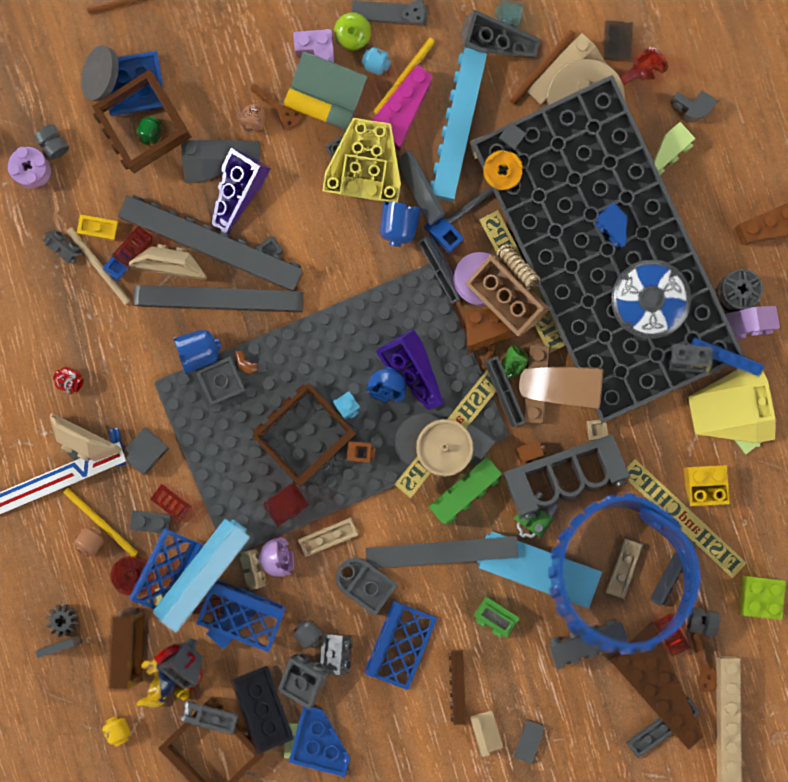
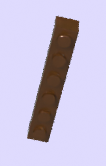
M451 650V653H449V660H451L449 673H452V677H449V683L452 685V690H450V697H452L450 709H453L451 722L454 725H465L463 650Z

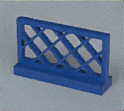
M164 528L129 599L155 609L157 605L154 604L153 598L162 595L163 599L204 545ZM171 535L174 543L165 546L167 536ZM185 542L189 543L187 550L181 553L179 545ZM176 548L177 555L169 558L167 551ZM164 553L165 561L157 564V556ZM179 559L180 564L178 568L172 570L170 563ZM167 565L169 572L160 576L158 569ZM155 571L157 578L148 582V574ZM170 577L171 582L169 586L163 588L162 580ZM158 583L160 590L151 594L149 586ZM146 588L148 596L142 599L137 598L139 592Z
M217 579L208 591L196 624L269 653L287 607ZM212 593L220 596L223 603L213 607L210 600ZM236 602L241 610L231 614L227 604ZM224 606L228 616L219 619L215 609ZM250 609L256 610L259 618L249 621L245 611ZM212 611L216 621L212 623L203 621L204 614ZM242 613L247 623L237 626L233 616ZM269 616L277 619L275 626L270 628L267 627L264 618ZM230 618L234 628L230 630L223 629L221 622ZM261 620L265 630L255 634L251 624ZM248 625L252 635L246 638L241 636L239 629ZM266 633L269 638L268 645L259 643L257 636Z
M393 600L364 673L367 676L375 677L409 690L437 618ZM404 609L410 611L414 619L403 623L401 616ZM422 618L430 619L428 628L421 630L418 620ZM415 622L419 632L409 636L405 626ZM403 627L406 637L396 641L394 633ZM421 635L422 644L414 648L410 639ZM408 640L411 650L401 654L398 644ZM396 646L399 655L389 659L387 656L388 648ZM413 653L415 656L414 663L406 666L403 657ZM401 658L404 668L394 672L390 662ZM389 665L391 674L386 676L378 674L381 666ZM406 671L408 675L406 684L398 682L396 675Z

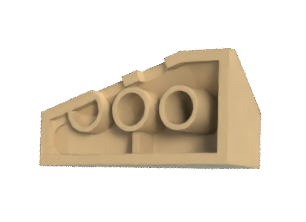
M581 33L527 92L541 105L547 102L550 82L555 74L565 65L581 59L598 60L605 64L606 62L597 47Z

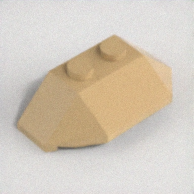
M158 244L157 247L151 246L129 262V266L133 269L207 281L205 273L193 256L184 248L177 247L176 250H171L169 246Z
M53 413L49 416L56 442L62 444L61 449L69 453L75 451L78 453L77 457L88 461V459L97 461L117 454L122 450L119 446Z

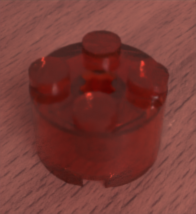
M292 483L280 490L274 497L269 498L262 505L277 527H280L288 519H292L300 514V511L307 508L309 503L298 487Z
M136 555L118 560L113 565L110 573V580L115 589L123 595L131 596L148 561ZM133 571L136 577L131 580V576H128V573ZM153 571L147 576L148 582L153 579Z

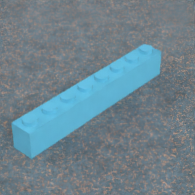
M465 48L464 54L460 53L458 64L461 65L460 72L456 71L454 83H457L455 90H451L450 101H453L451 108H447L445 119H449L448 125L443 126L441 137H444V142L439 144L437 152L440 160L439 163L435 162L433 170L436 178L435 181L431 180L430 183L437 199L454 203L487 53H480L469 48Z

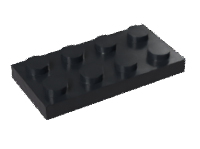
M268 666L230 680L257 754L294 740Z

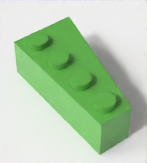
M486 457L428 507L443 525L446 523L449 525L457 518L456 514L461 510L465 512L472 506L470 502L473 499L477 498L479 500L486 494L485 489L489 485L494 487L501 481L499 477L502 473Z

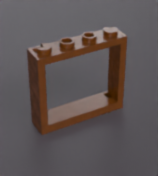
M151 70L143 73L92 106L95 111L93 116L99 124L102 123L104 126L102 129L107 139L111 138L113 141L111 145L113 150L123 158L120 160L126 170L130 169L134 174L192 138ZM150 84L178 131L131 160L104 112Z
M303 383L295 391L297 394L292 399L288 397L281 404L283 407L278 412L274 410L267 417L269 420L264 425L260 423L253 430L254 434L252 435L299 487L304 485L357 435L309 383L307 385ZM310 393L341 425L346 433L304 473L298 476L262 436Z
M129 607L111 616L108 690L129 691L142 682L145 611H139V608Z
M210 697L203 704L224 710V705L216 698ZM196 711L192 716L197 717L198 711ZM185 722L158 749L189 782H206L171 745L191 725ZM237 723L234 729L235 736L254 756L228 782H237L265 753L257 754L253 741L249 737V731L244 726L240 727Z

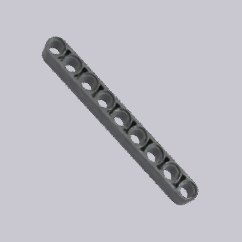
M134 286L133 305L139 307L303 312L304 292Z

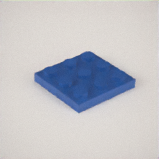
M157 51L118 57V77L111 94L148 70L153 72L164 89ZM148 84L110 108L109 113L111 117L164 107L151 85Z

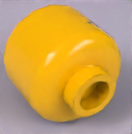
M117 716L106 720L107 724L102 728L108 744H114L116 747L129 740L128 737L131 735V731L125 718L118 719Z

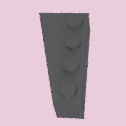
M611 619L606 621L604 626L598 627V624L589 626L609 639L629 643L623 622ZM572 632L568 633L569 637L561 639V636L551 638L549 643H546L552 664L557 670L563 668L564 663L566 665H573L581 661V657H585V659L593 658L602 651L600 650L601 647L585 643L580 635Z

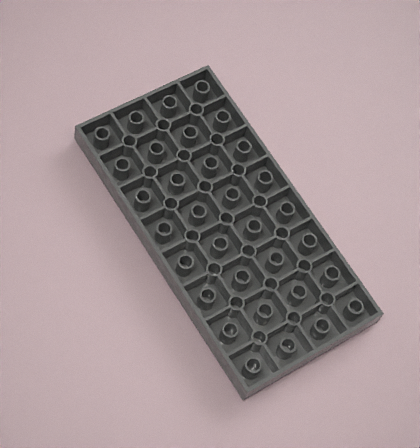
M613 75L512 122L526 133V136L515 150L499 139L508 125L471 142L483 171L487 158L497 151L514 153L522 163V176L516 186L508 190L491 188L526 263L540 277V282L537 286L546 305L551 308L549 312L575 368L603 369L600 409L595 408L601 423L728 366L725 363L712 359V367L709 373L669 370L672 346L674 344L691 345L693 339L696 338L745 357ZM499 166L500 171L498 174L507 175L508 167ZM613 202L627 216L626 245L622 248L620 246L616 248L609 241L610 236L607 232L602 233L595 225L597 223L595 219ZM645 260H658L675 267L686 279L691 294L690 309L684 322L672 333L659 338H642L625 330L617 321L611 304L612 290L621 273L631 265Z

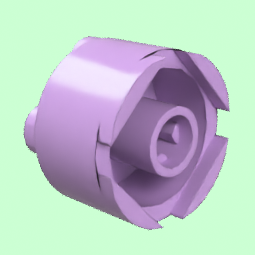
M19 147L10 156L8 161L9 174L24 188L35 189L43 186L50 178L51 167L49 161L35 148Z

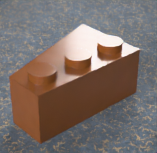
M491 309L465 310L467 354L482 347L486 348L490 344L517 336Z

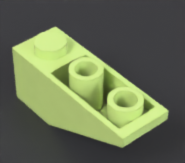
M681 122L663 137L654 159V164L660 175L665 172L663 168L667 164L672 166L679 159L678 155L682 151L686 153L693 147L691 143L696 138Z

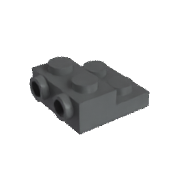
M297 653L289 658L278 691L310 710L315 704L319 691L323 689L329 672L325 670L323 664L311 662L308 655Z

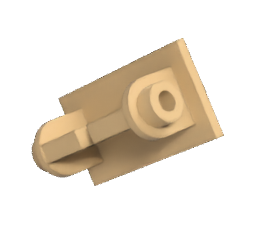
M257 549L241 552L240 557L242 569H250V572L244 574L246 585L250 590L266 586V576L259 564L260 554L257 552Z

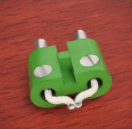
M540 492L535 494V498L538 500L543 496ZM555 504L546 513L539 509L536 516L529 520H525V518L519 519L518 514H516L513 519L518 522L519 535L523 538L525 536L531 538L538 536L542 538L554 521L552 515L559 506ZM520 524L523 527L527 528L533 534H523V530L520 528Z

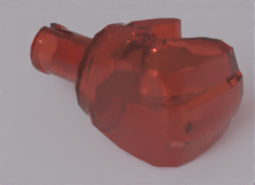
M649 47L635 57V60L632 61L633 68L618 76L623 86L636 78L642 81L645 79L654 80V72L651 70L665 73L668 69V62L659 50Z

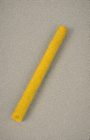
M432 38L427 40L373 111L375 115H377L435 44Z
M69 487L63 492L133 558L138 554L135 548Z

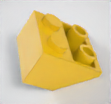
M727 465L684 468L685 488L690 506L730 504Z

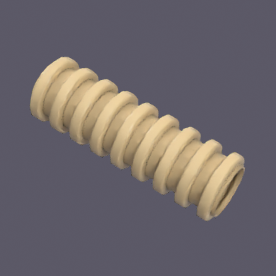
M505 244L498 249L497 257L522 282L526 289H533L539 284L540 277L509 244Z

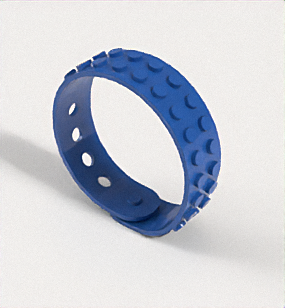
M626 493L624 496L619 497L616 494L610 495L601 500L600 504L596 501L584 509V515L580 512L569 522L571 527H567L559 535V543L556 548L553 547L550 556L552 564L548 569V578L551 579L550 595L555 600L558 615L564 618L567 623L566 626L572 633H577L582 637V641L589 645L595 644L601 647L600 650L605 652L620 651L621 655L636 653L638 649L641 653L656 648V643L672 635L684 623L696 603L700 588V570L696 552L687 536L681 531V524L673 516L656 504L636 497V494ZM621 507L637 511L640 518L647 525L669 541L677 552L682 564L684 591L680 606L669 624L658 635L644 643H622L594 631L575 612L566 593L563 563L567 546L579 526L589 516L604 509Z

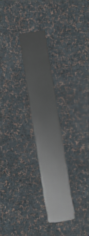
M517 536L366 548L367 562L376 569L518 558Z

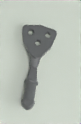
M415 0L407 5L401 13L402 19L413 24H423L425 18L424 0Z

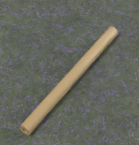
M73 227L66 231L68 235L79 246L80 250L123 304H129L131 300L116 281L103 270L104 266Z

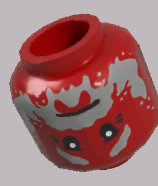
M67 366L57 370L53 376L55 387L67 394L79 392L84 382L79 371Z

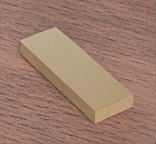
M348 518L300 538L298 541L304 556L307 557L358 536V532L352 518Z
M626 538L623 539L605 593L625 599L643 544Z

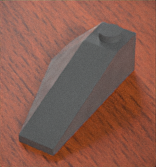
M185 141L181 144L185 183L206 182L219 175L222 176V165L231 148L260 161L259 141Z

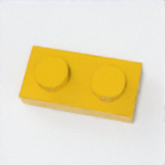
M80 214L77 234L115 241L119 222Z

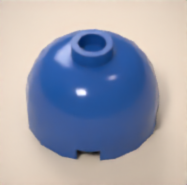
M386 367L373 373L369 379L366 391H370L369 395L372 398L383 402H389V399H395L394 402H400L405 397L406 384L402 375L396 372L394 368Z

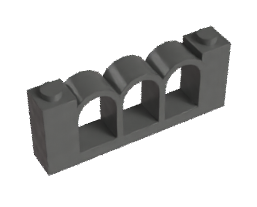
M613 434L511 469L503 474L519 519L525 518V520L534 518L539 509L547 510L553 507L558 497L565 501H572L582 494L583 489L597 492L604 489L607 484H609V487L616 486L618 488L626 485V481L630 477ZM596 452L605 479L600 483H591L586 480L577 460L578 458ZM571 461L580 487L575 492L569 493L560 488L552 468ZM546 470L555 495L551 500L545 502L535 498L527 480V476Z

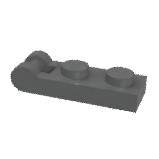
M185 700L184 714H181V721L233 735L238 714ZM193 710L198 711L197 717L191 716Z

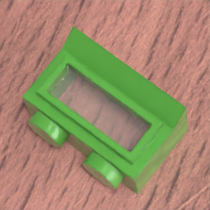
M485 596L474 613V617L477 618L475 622L484 628L486 625L493 628L491 632L499 638L502 636L507 638L520 619L487 596Z

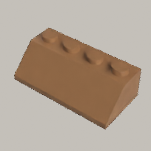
M490 255L465 283L518 337L536 325L551 309L531 289H526L522 282L515 277L511 270L497 256Z

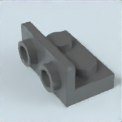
M677 344L672 346L669 370L709 373L712 367V347Z
M322 634L320 663L325 666V670L329 674H349L351 669L350 654L353 647L352 636Z

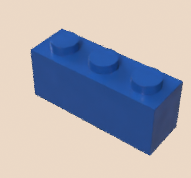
M236 602L231 606L228 605L231 614L241 610ZM224 608L220 612L222 614L221 618L228 616V613ZM253 609L245 611L249 621L257 613ZM242 613L233 616L237 626L247 623ZM230 618L221 622L225 630L234 628ZM211 629L206 633L222 649L226 648L233 640V638Z

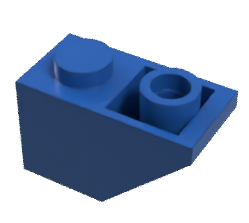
M613 202L595 219L597 222L595 225L602 233L607 232L610 236L609 241L616 248L618 246L622 248L626 245L627 216Z
M441 218L435 225H430L428 222L424 226L449 255L464 241L463 236L444 218Z

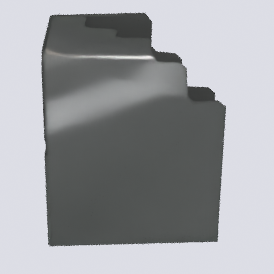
M469 424L466 430L472 439L473 454L466 467L471 463L475 466L478 465L495 442L475 426Z
M145 427L126 447V451L129 452L126 459L132 467L146 476L169 450V447L151 430Z

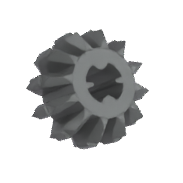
M64 604L63 607L56 605V610H49L52 616H47L46 620L51 621V623L47 624L46 627H53L51 634L57 632L58 637H62L63 633L66 637L70 636V631H76L73 625H79L80 623L74 620V618L79 617V614L73 615L72 613L75 608L71 607L68 610V604ZM64 616L66 623L61 625L62 622H59V618Z

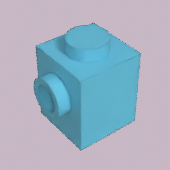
M349 391L333 402L344 419L347 417L349 420L359 414L358 410L361 409Z

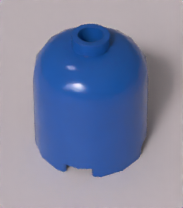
M384 201L380 222L381 237L384 240L390 241L389 245L401 247V244L410 243L416 234L421 208Z
M199 330L173 338L185 374L206 367L218 360V349H221L220 341L218 338H214L212 333L207 330Z

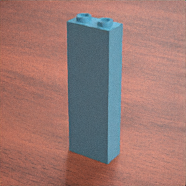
M226 519L223 520L153 610V613L162 623L175 632L179 630L250 538L245 534L247 530L233 519L231 522Z
M491 531L490 535L486 534L485 539L506 536ZM517 541L518 558L481 560L476 562L479 563L478 568L550 594L551 579L548 578V569L551 567L552 559L550 558L551 553ZM564 558L563 578L569 601L589 609L602 572Z

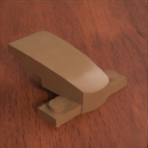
M530 345L528 369H524L519 380L520 393L522 397H526L525 422L544 423L546 402L600 409L603 369L549 368L550 347Z

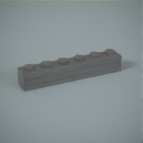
M431 234L423 237L417 243L451 304L460 301L463 298L455 288L454 274L436 244L435 239Z
M494 356L485 360V366L511 427L525 423L499 357Z
M688 539V540L690 541L692 547L695 549V547H696V546H695V543H696V542H694V541ZM676 551L649 599L659 606L666 603L667 595L672 592L673 584H676L678 581L677 576L683 571Z

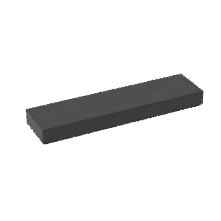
M353 0L352 12L363 15L369 22L426 26L428 6L423 5L425 18L424 23L421 25L402 19L401 13L409 4Z
M406 151L397 160L398 168L430 225H435L446 213L412 152Z
M686 697L694 717L700 714L699 710L692 700ZM659 717L628 739L626 743L635 756L640 758L673 734V732Z

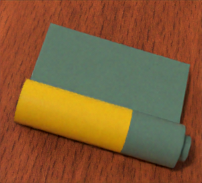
M303 51L283 106L347 130L352 118H355L353 115L367 76Z

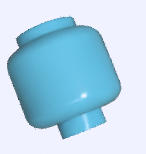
M372 47L370 50H366L362 64H364L365 70L381 75L383 71H388L391 61L388 60L389 54L386 51Z

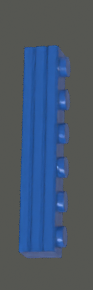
M696 338L693 339L691 344L692 346L712 347V359L760 377L765 366Z

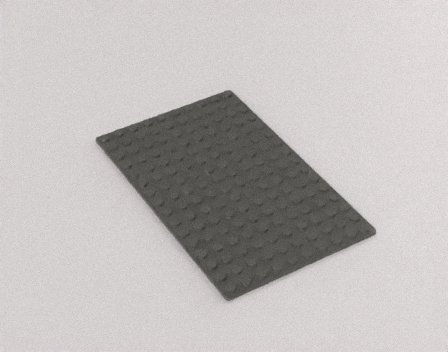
M430 264L220 353L217 361L229 356L232 357L245 386L246 392L211 407L196 372L193 371L185 374L184 370L157 380L155 387L215 529L219 527L224 519L229 522L233 519L247 530L245 534L250 538L238 552L241 553L396 486L394 484L409 467L400 459L395 447L396 432L402 422L417 414H430L440 420H447L483 374L474 353L467 354L466 335L451 301ZM412 329L415 330L425 347L444 402L442 405L429 410L412 394V389L407 384L405 397L400 402H394L395 399L383 402L372 398L369 395L370 391H366L369 379L373 373L386 368L376 350ZM243 350L246 360L251 363L255 362L258 365V371L253 374H246L239 370L234 353ZM303 383L305 385L309 383L357 434L350 441L371 443L372 448H376L375 459H371L370 463L347 461V443L304 485L299 487L252 437L254 434L253 430L260 423L264 425L269 420L267 417L274 410L278 412L283 407L281 404L288 397L292 399L297 394L295 391ZM348 391L361 408L358 410L359 414L350 420L348 417L344 419L333 403ZM308 393L262 438L300 476L338 441L346 431ZM491 397L470 424L495 441L494 443L507 438L509 434L495 401ZM360 449L358 455L364 456L365 450Z

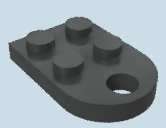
M351 558L344 561L336 573L338 588L374 616L377 615L398 585L367 561L360 558ZM349 566L353 569L351 577L343 576L342 569Z

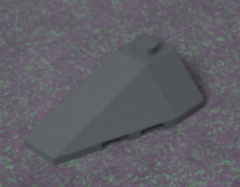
M476 10L466 16L461 31L463 45L480 53L535 58L541 39Z

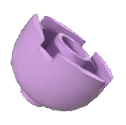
M283 537L268 541L260 552L259 564L271 576H287L292 574L290 571L294 570L292 550L288 552L286 545L289 543Z

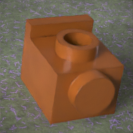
M349 441L347 461L370 463L371 459H375L376 448H372L371 443ZM360 449L365 450L364 456L358 455Z
M539 441L516 448L521 466L526 465V461L531 463L540 460V456L547 454L544 444H540Z

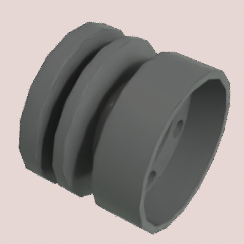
M738 269L731 272L719 282L716 288V296L720 305L728 312H736L755 306L763 294V285L760 278L754 272L747 269ZM740 286H742V290L745 291L742 294H740L741 291L738 289Z

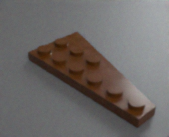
M652 621L629 643H644L658 635L654 622ZM662 641L655 644L656 648L641 653L639 649L636 650V653L621 655L620 651H618L609 660L688 750L691 749L703 738V735Z

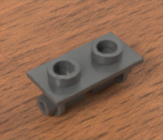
M54 229L45 233L47 235L43 240L45 245L55 253L62 249L59 256L68 264H75L77 261L76 256L83 254L79 246L66 239L62 232Z

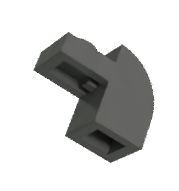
M702 90L694 102L677 92L670 103L673 104L677 111L686 113L682 120L694 123L703 120L718 100Z

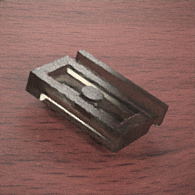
M605 21L604 60H631L633 22Z

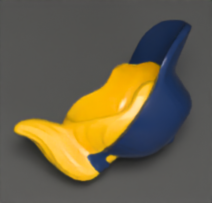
M156 665L157 670L154 672L155 677L150 684L148 696L141 698L137 702V706H162L166 697L173 693L178 684L158 669L159 665Z

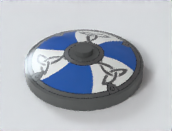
M645 260L631 265L621 273L612 290L611 304L617 321L625 330L642 338H659L672 333L684 322L690 309L691 294L686 279L675 267L658 260Z

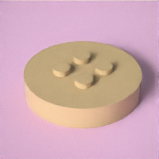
M581 59L565 65L555 74L548 88L547 104L550 105L611 75L614 76L624 99L625 91L620 77L610 66L598 60Z

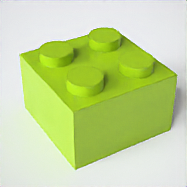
M742 575L738 614L782 620L786 581Z

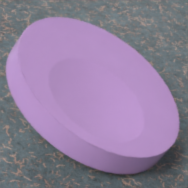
M476 252L465 256L458 263L454 272V285L458 294L467 302L477 306L487 305L465 283L491 255L484 252Z

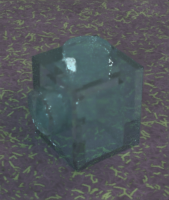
M501 0L500 6L496 5L494 17H498L497 20L507 25L519 28L524 4Z

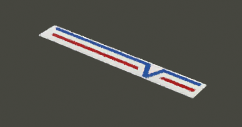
M120 442L115 444L121 448ZM121 450L117 454L97 461L91 459L85 461L80 458L0 492V514L125 462L126 459L123 451Z

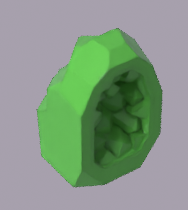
M512 345L502 359V367L507 379H513L518 376L529 361L527 353L516 345Z

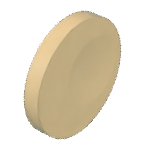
M444 419L434 421L422 430L417 440L416 451L420 463L427 471L434 475L445 477L455 475L465 469L473 454V443L469 432L461 424Z

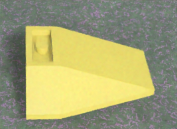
M352 118L325 171L322 191L356 198L398 203L401 182L391 124Z
M738 369L688 396L696 435L752 443L775 440L776 418L768 380L763 370L760 377Z

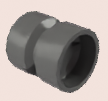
M54 124L45 126L34 136L40 147H44L43 152L49 160L61 157L70 148L66 140L60 137V132Z
M693 607L688 616L687 631L697 634L702 632L703 635L716 637L720 625V613L709 610L705 613L703 609Z

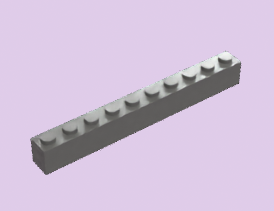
M126 196L118 214L121 220L286 290L296 291L303 275V270L300 269L301 265L290 261V264L283 261L284 258L276 254L272 256L265 254L266 251L262 248L255 247L253 249L248 247L247 242L240 239L234 241L230 239V235L224 232H220V234L215 233L212 227L205 224L202 227L196 225L195 220L188 217L182 219L178 217V213L168 209V212L163 211L160 205L153 202L150 205L144 203V199L139 196Z

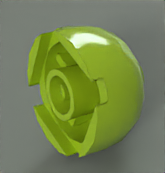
M356 12L346 13L336 21L334 37L342 48L349 51H358L368 44L371 37V26L363 15Z

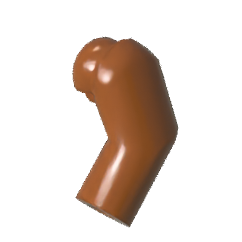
M243 350L234 353L239 370L246 374H253L258 371V365L255 362L247 361Z

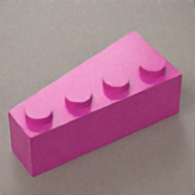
M419 65L415 67L372 120L391 124L394 145L399 152L432 84L433 76Z

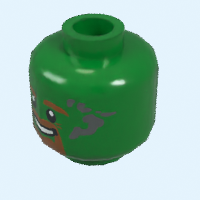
M149 116L148 118H142L136 134L140 137L139 141L149 146L150 143H158L164 127L160 120Z

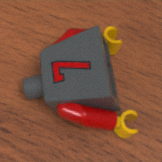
M188 638L186 642L172 644L163 649L154 657L152 662L144 661L142 668L145 669L151 665L150 669L146 672L153 674L156 671V665H159L158 669L180 686L175 690L174 695L182 700H187L189 698L188 691L192 690L202 678L203 657L195 650L197 641Z

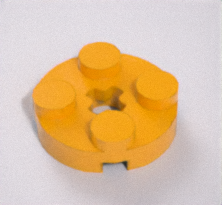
M497 151L487 158L484 165V177L491 187L497 190H508L519 183L522 176V163L514 153ZM501 165L502 167H508L507 175L505 176L498 174L500 171L499 166Z

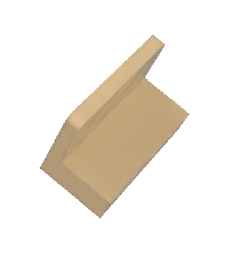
M490 710L470 716L481 756L485 757L489 755V752L502 749L503 745L493 711Z

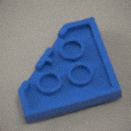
M303 706L288 763L345 777L350 756L325 712L321 708L313 707L309 710Z

